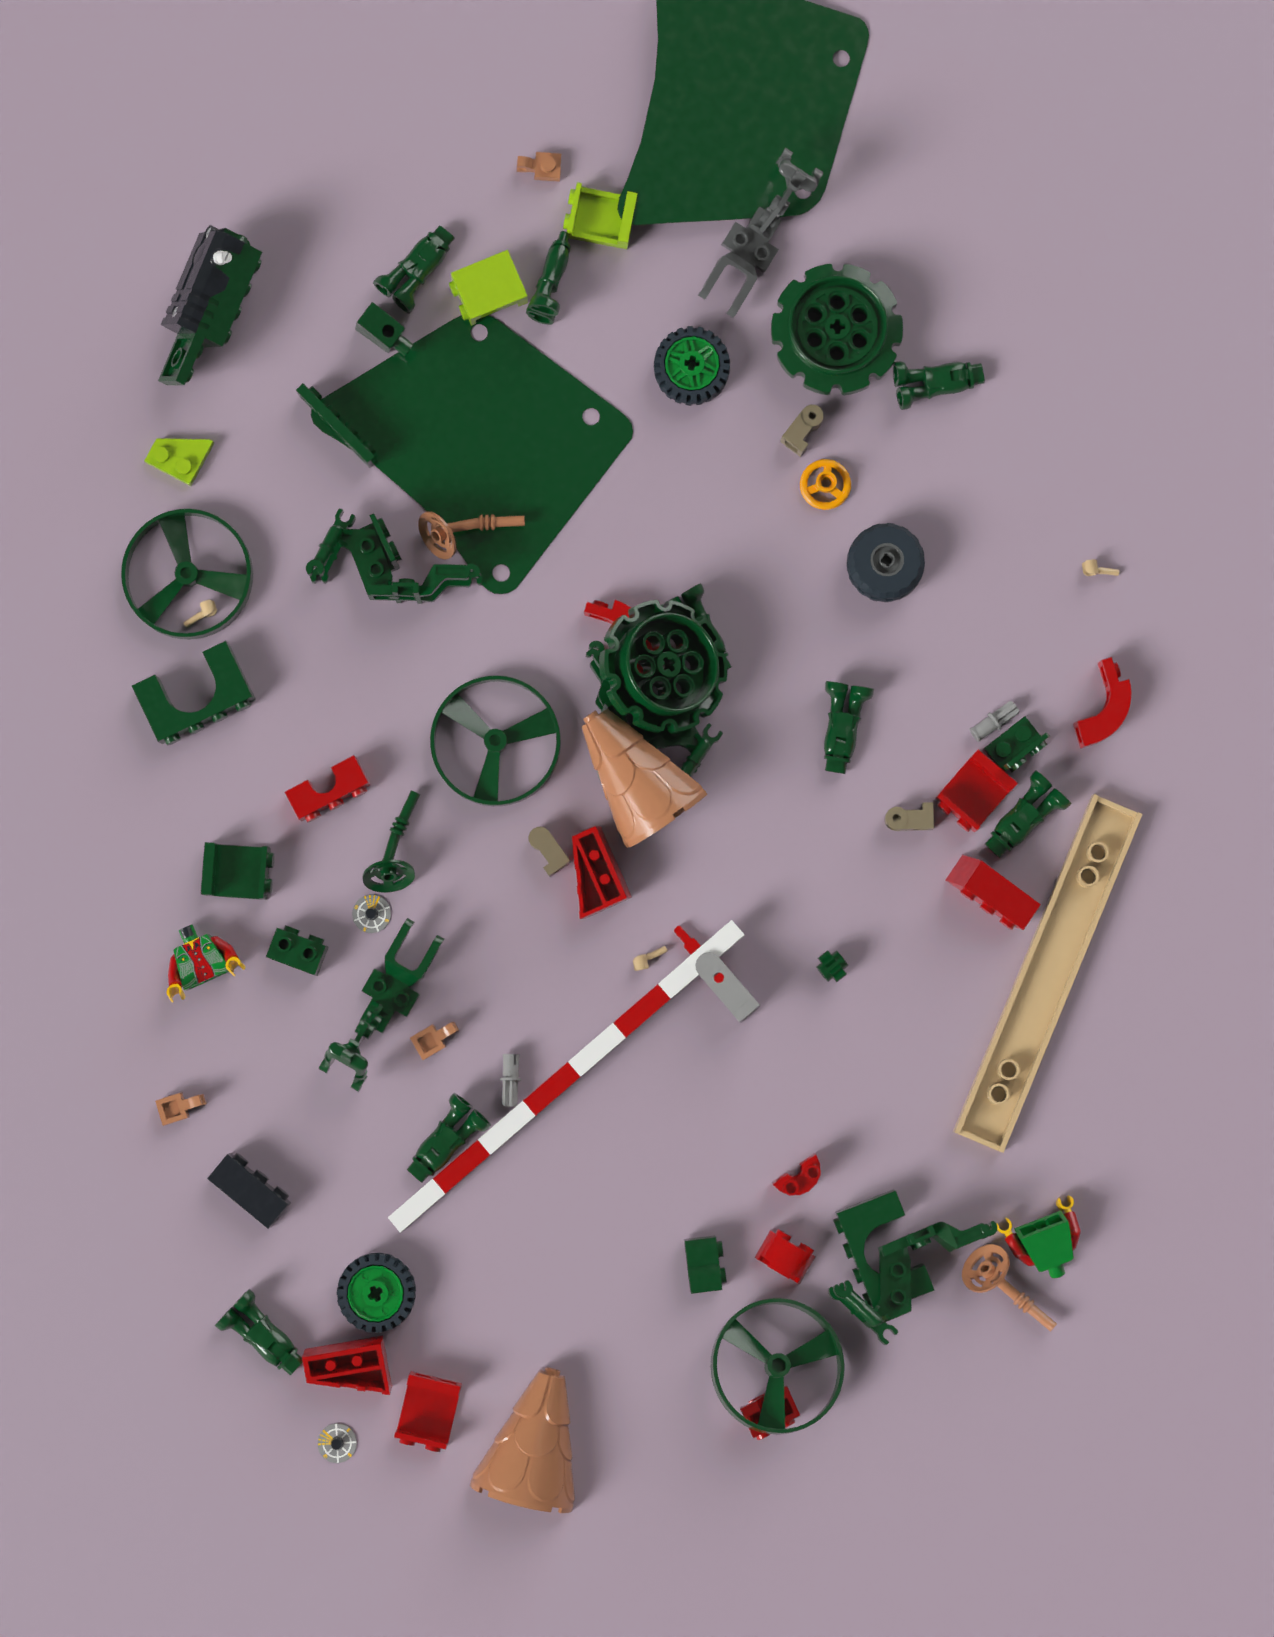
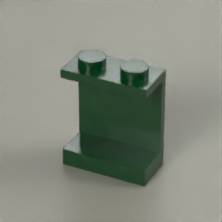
M205 842L201 895L267 900V894L272 893V879H268L269 868L274 867V853H270L271 848L268 846L251 847Z

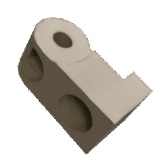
M812 404L806 406L782 435L780 442L801 457L808 447L805 439L811 432L820 428L824 416L822 409Z
M933 802L922 803L921 810H904L901 807H892L885 815V824L894 831L933 830Z
M536 827L530 831L528 836L529 843L534 849L540 851L549 863L543 867L549 877L571 863L546 828Z

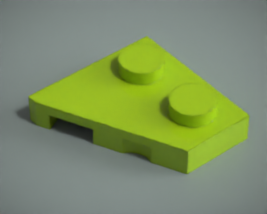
M156 438L144 461L179 481L192 486L214 442L210 439Z

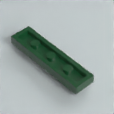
M302 383L296 389L298 396L369 468L377 462L373 455L376 452L375 449L366 440L361 443L357 439L356 435L358 432L348 422L344 425L338 419L340 414L331 404L326 407L320 401L322 395L313 386L308 389Z

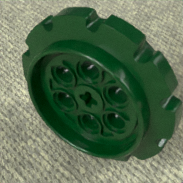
M832 264L816 266L805 271L804 282L792 280L778 298L777 306L782 311L774 313L772 316L771 341L773 345H779L782 348L777 352V360L781 367L791 378L802 376L804 378V388L822 395H830L833 388H838L843 396L855 394L869 387L870 377H875L878 380L882 379L894 364L897 354L893 352L892 347L901 345L903 319L901 315H896L892 312L897 305V300L892 291L883 281L872 283L869 271L849 264H844L841 271H835ZM836 299L840 300L844 307L835 309L831 306L830 302ZM817 312L821 315V319L816 322L811 321L808 318V314ZM857 312L865 315L866 320L857 322L853 319L852 315ZM835 325L839 326L840 334H835L833 329ZM811 337H816L821 341V345L812 347L808 344L807 340ZM862 338L866 345L858 348L853 344L852 340ZM838 350L842 352L843 358L834 360L831 358L830 352Z
M658 600L646 601L628 610L629 618L626 615L618 617L609 627L604 637L605 642L609 645V649L601 651L599 658L601 679L610 683V689L606 694L612 705L621 715L632 714L635 726L653 733H659L667 727L669 733L673 734L697 726L700 723L699 716L702 718L710 716L717 708L723 696V692L720 691L718 686L727 681V659L724 653H719L717 650V645L721 640L715 629L706 619L697 621L694 617V609L672 600L664 603L663 607ZM670 638L675 642V648L671 646ZM646 640L651 643L652 650L647 648ZM685 660L689 662L690 670L685 666ZM637 663L642 666L643 674L638 671ZM676 683L681 686V693L677 691ZM652 685L658 689V695L654 694Z

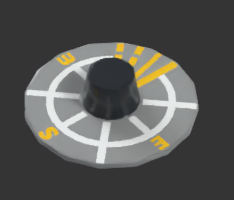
M373 894L363 896L353 907V921L363 932H380L390 922V906L380 896Z
M334 1423L321 1431L318 1436L317 1445L324 1459L332 1463H341L352 1457L356 1450L357 1440L350 1427L345 1424Z

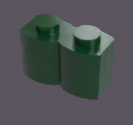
M715 1235L684 1239L690 1293L722 1290V1284L727 1283L725 1267L720 1268L719 1257H724L722 1241H717Z

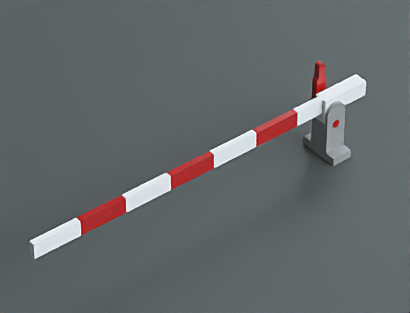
M731 920L702 946L695 938H691L681 926H677L674 932L683 941L684 948L689 952L690 956L393 1212L388 1219L401 1233L698 975H700L740 1023L757 1010L761 1005L720 959L726 951L745 936L737 925Z

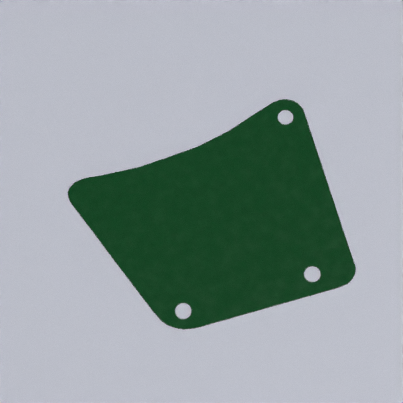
M656 0L658 45L655 80L641 143L619 197L617 210L620 218L622 219L627 191L638 193L632 225L752 219L759 207L765 210L770 206L775 196H781L787 188L785 177L780 174L778 164H776L785 148L793 152L790 160L793 165L810 176L815 168L821 170L823 175L819 180L818 186L811 192L808 198L801 199L797 197L795 191H792L787 199L790 204L785 213L780 217L801 215L808 212L821 200L826 190L868 45L869 31L865 22L858 17L806 0ZM844 50L848 53L850 60L846 66L839 67L834 63L833 55L836 51Z
M461 315L414 342V345L405 357L399 352L320 399V401L326 407L331 404L340 414L338 419L344 425L348 422L358 432L356 435L357 439L361 443L366 440L375 449L376 452L373 455L377 462L374 465L419 503L427 512L436 513L446 523L479 518L480 515H483V517L485 515H489V517L491 515L495 517L525 516V526L496 527L495 530H492L491 527L489 530L476 528L453 533L456 548L467 565L475 564L479 567L482 586L494 594H507L518 587L632 439L633 429L630 420L623 413L497 319L487 315L477 319L476 324L471 326L469 320H464ZM477 324L485 326L488 331L487 337L482 341L474 340L470 334L472 327ZM594 408L599 412L600 419L596 424L588 425L583 421L582 417L586 409ZM311 410V418L313 424L317 428H319L323 433L329 435L330 437L336 439L337 441L348 447L338 437V435L313 410ZM501 564L509 568L510 575L507 580L497 581L493 577V569L497 565Z

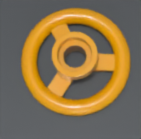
M821 459L814 461L805 468L801 475V494L807 503L817 509H834L843 504L850 494V475L843 465L834 460ZM824 467L823 472L817 476L816 483L808 487V479L811 473L817 468ZM832 468L837 470L842 476L844 484L842 491L836 487L837 478L831 472ZM828 480L831 485L824 487L821 481ZM821 491L823 493H830L837 499L831 502H820L811 495Z

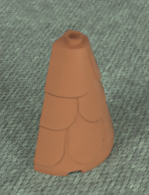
M609 709L604 710L600 714L595 710L583 718L585 724L581 727L593 767L598 771L605 798L608 800L616 827L627 848L638 844L656 833L708 795L698 782L672 763L670 758L644 740L642 734Z
M545 1367V1371L539 1370L514 1405L513 1413L494 1438V1443L473 1472L470 1482L472 1489L479 1493H482V1490L485 1489L489 1491L488 1497L528 1509L551 1512L552 1507L559 1508V1513H570L573 1511L575 1501L571 1463L573 1457L568 1426L571 1421L565 1376L560 1375V1370Z

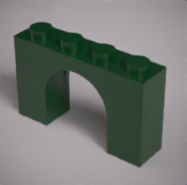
M227 641L202 652L214 676L216 688L211 702L199 711L183 712L177 710L171 703L160 678L156 675L132 685L134 693L159 743H166L167 746L181 740V735L190 732V734L197 733L205 728L204 724L212 720L214 723L220 722L228 717L227 713L235 709L237 712L243 711L251 706L250 702L256 700Z
M894 1189L835 1212L837 1218L833 1219L838 1234L843 1233L847 1243L842 1245L847 1258H853L856 1268L852 1269L857 1284L863 1283L866 1293L862 1294L863 1300L866 1299L868 1301L867 1304L872 1308L876 1306L880 1299V1273L873 1270L867 1263L864 1245L873 1229L905 1216L898 1194ZM922 1263L911 1267V1299L934 1291L925 1265Z

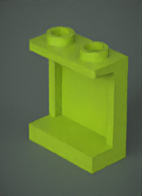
M577 182L576 189L570 190L568 204L572 205L571 214L566 213L563 229H567L570 239L628 249L638 193L627 191L621 219L617 210L621 194L582 187V183Z
M508 250L451 272L452 281L448 283L454 297L459 296L462 305L458 306L464 320H469L471 326L476 324L477 319L514 304H518V307L528 303V295Z

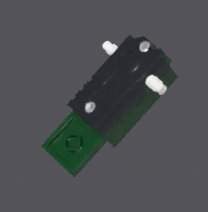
M209 225L205 232L199 233L176 287V294H173L172 303L166 311L167 315L161 322L162 326L177 333V337L158 379L159 382L165 385H185L192 378L194 373L192 367L195 360L201 356L203 349L206 347H223L229 341L232 334L230 329L233 321L238 319L242 310L240 307L241 302L250 292L252 276L261 266L260 257L262 251L250 246V242L245 236L227 228L218 229L212 225Z

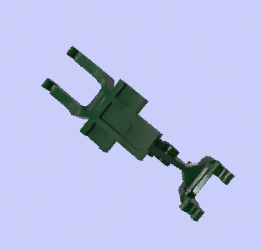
M338 509L335 515V522L329 528L323 542L319 544L320 548L314 560L309 561L306 565V572L313 584H316L318 576H321L322 582L327 584L329 580L328 571L334 560L337 559L340 548H346L352 553L369 600L396 601V603L417 601V604H423V601L435 602L449 587L469 588L472 585L473 579L477 580V585H482L480 569L475 564H434L422 585L415 583L414 579L402 578L399 579V582H393V575L376 531L374 529H348L353 526L356 517L351 514L347 522L341 521L344 513L343 509Z
M593 641L589 644L590 650L586 652V657L590 658L593 656L590 668L601 685L595 704L601 712L609 709L627 723L628 719L626 717L628 714L621 715L612 705L606 694L610 689V683L601 679L599 658L600 652L605 650L604 645L600 641ZM710 723L702 731V737L695 727L671 734L667 727L659 733H653L630 724L632 728L643 735L644 740L656 749L673 746L686 748L691 754L686 757L687 760L683 762L681 770L690 777L693 773L697 772L696 769L700 767L702 760L712 745L717 743L723 735V732L719 731L716 737H710L708 735V730L712 726Z
M409 918L403 923L385 955L386 974L374 968L362 989V992L371 996L372 999L355 1029V1033H357L355 1040L350 1038L349 1042L343 1045L338 1042L331 1043L319 1066V1070L327 1074L330 1066L336 1059L355 1070L356 1074L351 1088L358 1092L368 1077V1061L361 1055L360 1044L365 1038L369 1040L374 1030L384 1033L396 1011L408 1017L420 996L419 993L410 989V987L424 978L440 945L444 941V938L439 935L435 937L417 969L412 971L402 966L395 958L415 923Z
M991 1221L989 1223L990 1226L980 1223L961 1231L945 1222H938L878 1247L880 1299L874 1308L867 1304L868 1301L866 1299L863 1300L853 1290L849 1280L830 1287L828 1294L833 1300H839L846 1306L852 1315L854 1314L866 1327L877 1334L878 1340L883 1345H887L889 1341L884 1338L883 1332L888 1329L894 1335H897L898 1330L886 1322L912 1311L911 1259L907 1247L911 1246L912 1251L930 1244V1238L932 1237L948 1252H951L977 1240L994 1235L997 1232V1224L995 1221Z

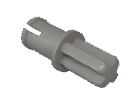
M1009 701L991 714L989 712L987 718L969 730L976 741L980 742L996 729L1001 730L1003 724L1019 714V709L1012 701Z
M503 1054V1078H500V1081H503L502 1104L506 1107L517 1106L518 1081H521V1078H519V1054Z

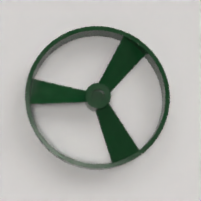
M176 509L152 518L135 533L123 557L121 569L122 586L130 607L149 627L172 638L199 639L223 630L242 612L252 590L253 565L244 541L223 519L202 510ZM185 516L204 517L227 528L242 547L246 560L247 575L199 570L191 562ZM160 524L177 563L174 571L176 579L141 607L137 608L129 587L130 561L140 540L152 528ZM199 584L240 600L235 609L223 621L203 631L177 633L154 625L183 586L192 587Z
M485 676L462 684L443 701L432 723L430 747L437 771L454 792L476 804L493 807L507 806L529 798L546 784L554 772L559 759L561 735L553 709L536 689L515 678ZM507 682L530 691L545 705L546 709L504 731L490 729L459 694L478 684ZM442 714H445L484 739L488 752L474 797L456 788L448 780L440 767L436 754L435 739ZM556 733L555 755L543 779L523 795L509 800L498 801L500 753L506 749L507 744Z
M770 1298L747 1305L725 1323L715 1340L710 1368L715 1392L731 1416L752 1430L779 1435L805 1429L820 1420L831 1409L842 1388L845 1363L840 1341L831 1325L822 1315L811 1307L795 1300ZM771 1304L786 1305L799 1309L811 1316L821 1325L825 1332L787 1355L782 1353L772 1355L736 1318L758 1306ZM722 1339L765 1363L764 1369L769 1379L758 1424L749 1421L736 1411L722 1390L717 1371V1356ZM836 1356L837 1379L834 1391L826 1406L809 1422L798 1427L785 1429L784 1376L789 1373L790 1368Z

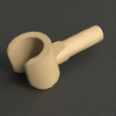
M1096 559L1086 560L1082 563L1085 576L1097 574L1119 575L1118 569L1098 568Z
M212 600L201 602L200 607L202 611L183 622L185 627L191 626L202 618L216 615L217 608L215 602Z
M663 946L651 953L635 957L633 959L634 970L648 969L647 960L654 959L668 952L667 948Z

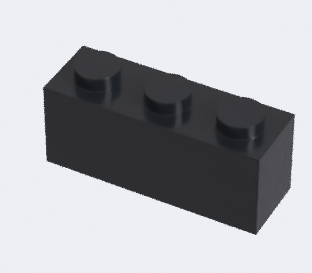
M232 1153L227 1154L207 1179L267 1229L271 1228L291 1204L287 1199L289 1195L277 1186L274 1189L267 1183L269 1178L257 1169L254 1172L246 1166L249 1162L239 1153L235 1155Z

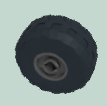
M879 523L862 531L851 544L847 555V571L852 585L855 586L860 594L876 602H892L906 597L919 584L925 567L923 547H921L917 537L905 527L893 523Z

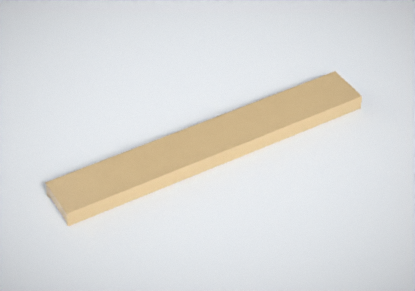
M1096 794L1091 795L953 1130L954 1133L1004 1153L1143 814L1101 798Z

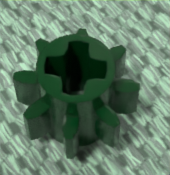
M827 950L818 957L821 963L816 968L827 982L831 979L838 982L847 975L844 969L849 965L837 950L833 954Z

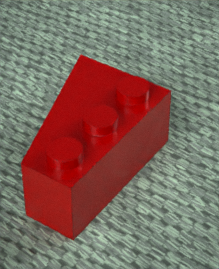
M594 826L572 836L580 919H586L632 898L601 826Z
M963 854L945 879L948 883L959 889L963 896L981 904L980 908L992 916L995 914L1000 917L999 922L1011 930L1014 927L1024 930L1041 905L982 860Z
M383 1335L306 1348L304 1350L302 1361L306 1383L336 1388H354L357 1391L364 1392L365 1390L382 1392L384 1395L391 1394L392 1382Z

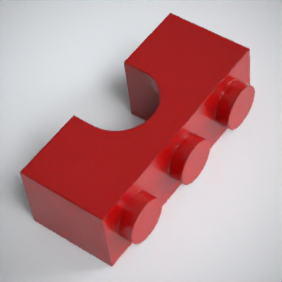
M354 755L331 767L336 778L335 786L331 791L318 793L309 780L285 791L300 821L306 820L309 823L321 816L320 812L328 807L330 810H334L344 804L343 800L351 795L353 798H356L367 792L366 787L371 784Z

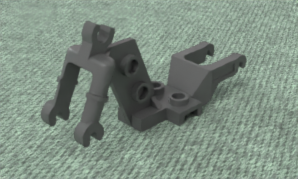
M787 148L782 151L781 156L776 161L780 174L785 177L786 190L781 196L776 195L770 206L765 210L759 207L746 228L737 222L732 225L731 230L721 244L731 252L717 260L715 267L698 296L705 300L727 265H731L746 275L745 282L726 313L732 318L737 314L757 280L755 267L765 272L779 250L768 242L781 222L779 217L785 213L790 204L787 199L792 191L797 192L801 189L808 192L814 191L823 175V172L818 168H815L810 176L790 162L793 152Z

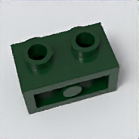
M285 925L284 929L276 928L266 958L318 976L329 948L323 945L324 939L309 934L308 939L298 935L300 930Z

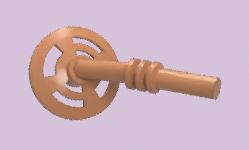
M425 512L418 520V528L423 542L435 556L444 560L450 559L456 552L454 532L476 528L489 530L491 527L492 530H495L496 527L525 526V516L495 517L491 515L489 517V515H485L483 517V515H480L479 518L446 523L436 513ZM428 522H430V523L432 524V525H431V535H430V533H429V531H428V526H427V523H428Z
M988 1244L971 1253L962 1269V1280L969 1290L983 1293L997 1286L1014 1301V1305L1018 1304L1019 1309L1023 1308L1022 1312H1028L1050 1332L1054 1329L1057 1323L1034 1305L1033 1299L1029 1300V1296L1025 1297L1024 1292L1020 1293L1004 1279L1010 1262L1007 1252L1002 1247ZM993 1253L1001 1255L1003 1261L1001 1262L997 1257L993 1256ZM984 1256L985 1261L979 1265L977 1270H972L975 1263ZM992 1262H996L998 1266L995 1267ZM979 1277H984L986 1280L981 1281ZM972 1279H975L982 1287L975 1286L972 1283Z

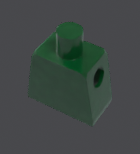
M371 302L356 323V331L387 353L394 348L405 357L414 345L402 336L405 328L374 302ZM390 331L393 336L385 337L382 332Z

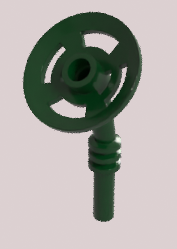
M411 790L399 816L395 817L396 822H393L392 825L394 827L389 829L391 834L382 861L370 865L364 871L362 876L363 883L368 889L375 892L389 893L402 890L413 882L415 878L414 868L405 861L393 859L400 837L404 836L403 831L407 830L405 826H409L408 820L419 799V793ZM403 874L406 875L403 879L397 882H393L400 879L403 876ZM376 876L378 879H381L384 882L378 883L373 881L371 878Z

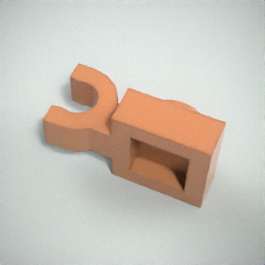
M536 152L535 159L518 156L517 172H535L534 180L560 182V153Z
M451 1022L439 1030L432 1024L410 1037L422 1060H425L444 1049L446 1045L443 1040L458 1032L459 1029L455 1022Z
M182 1092L155 1101L163 1126L190 1118L189 1109L207 1104L204 1094L184 1100Z

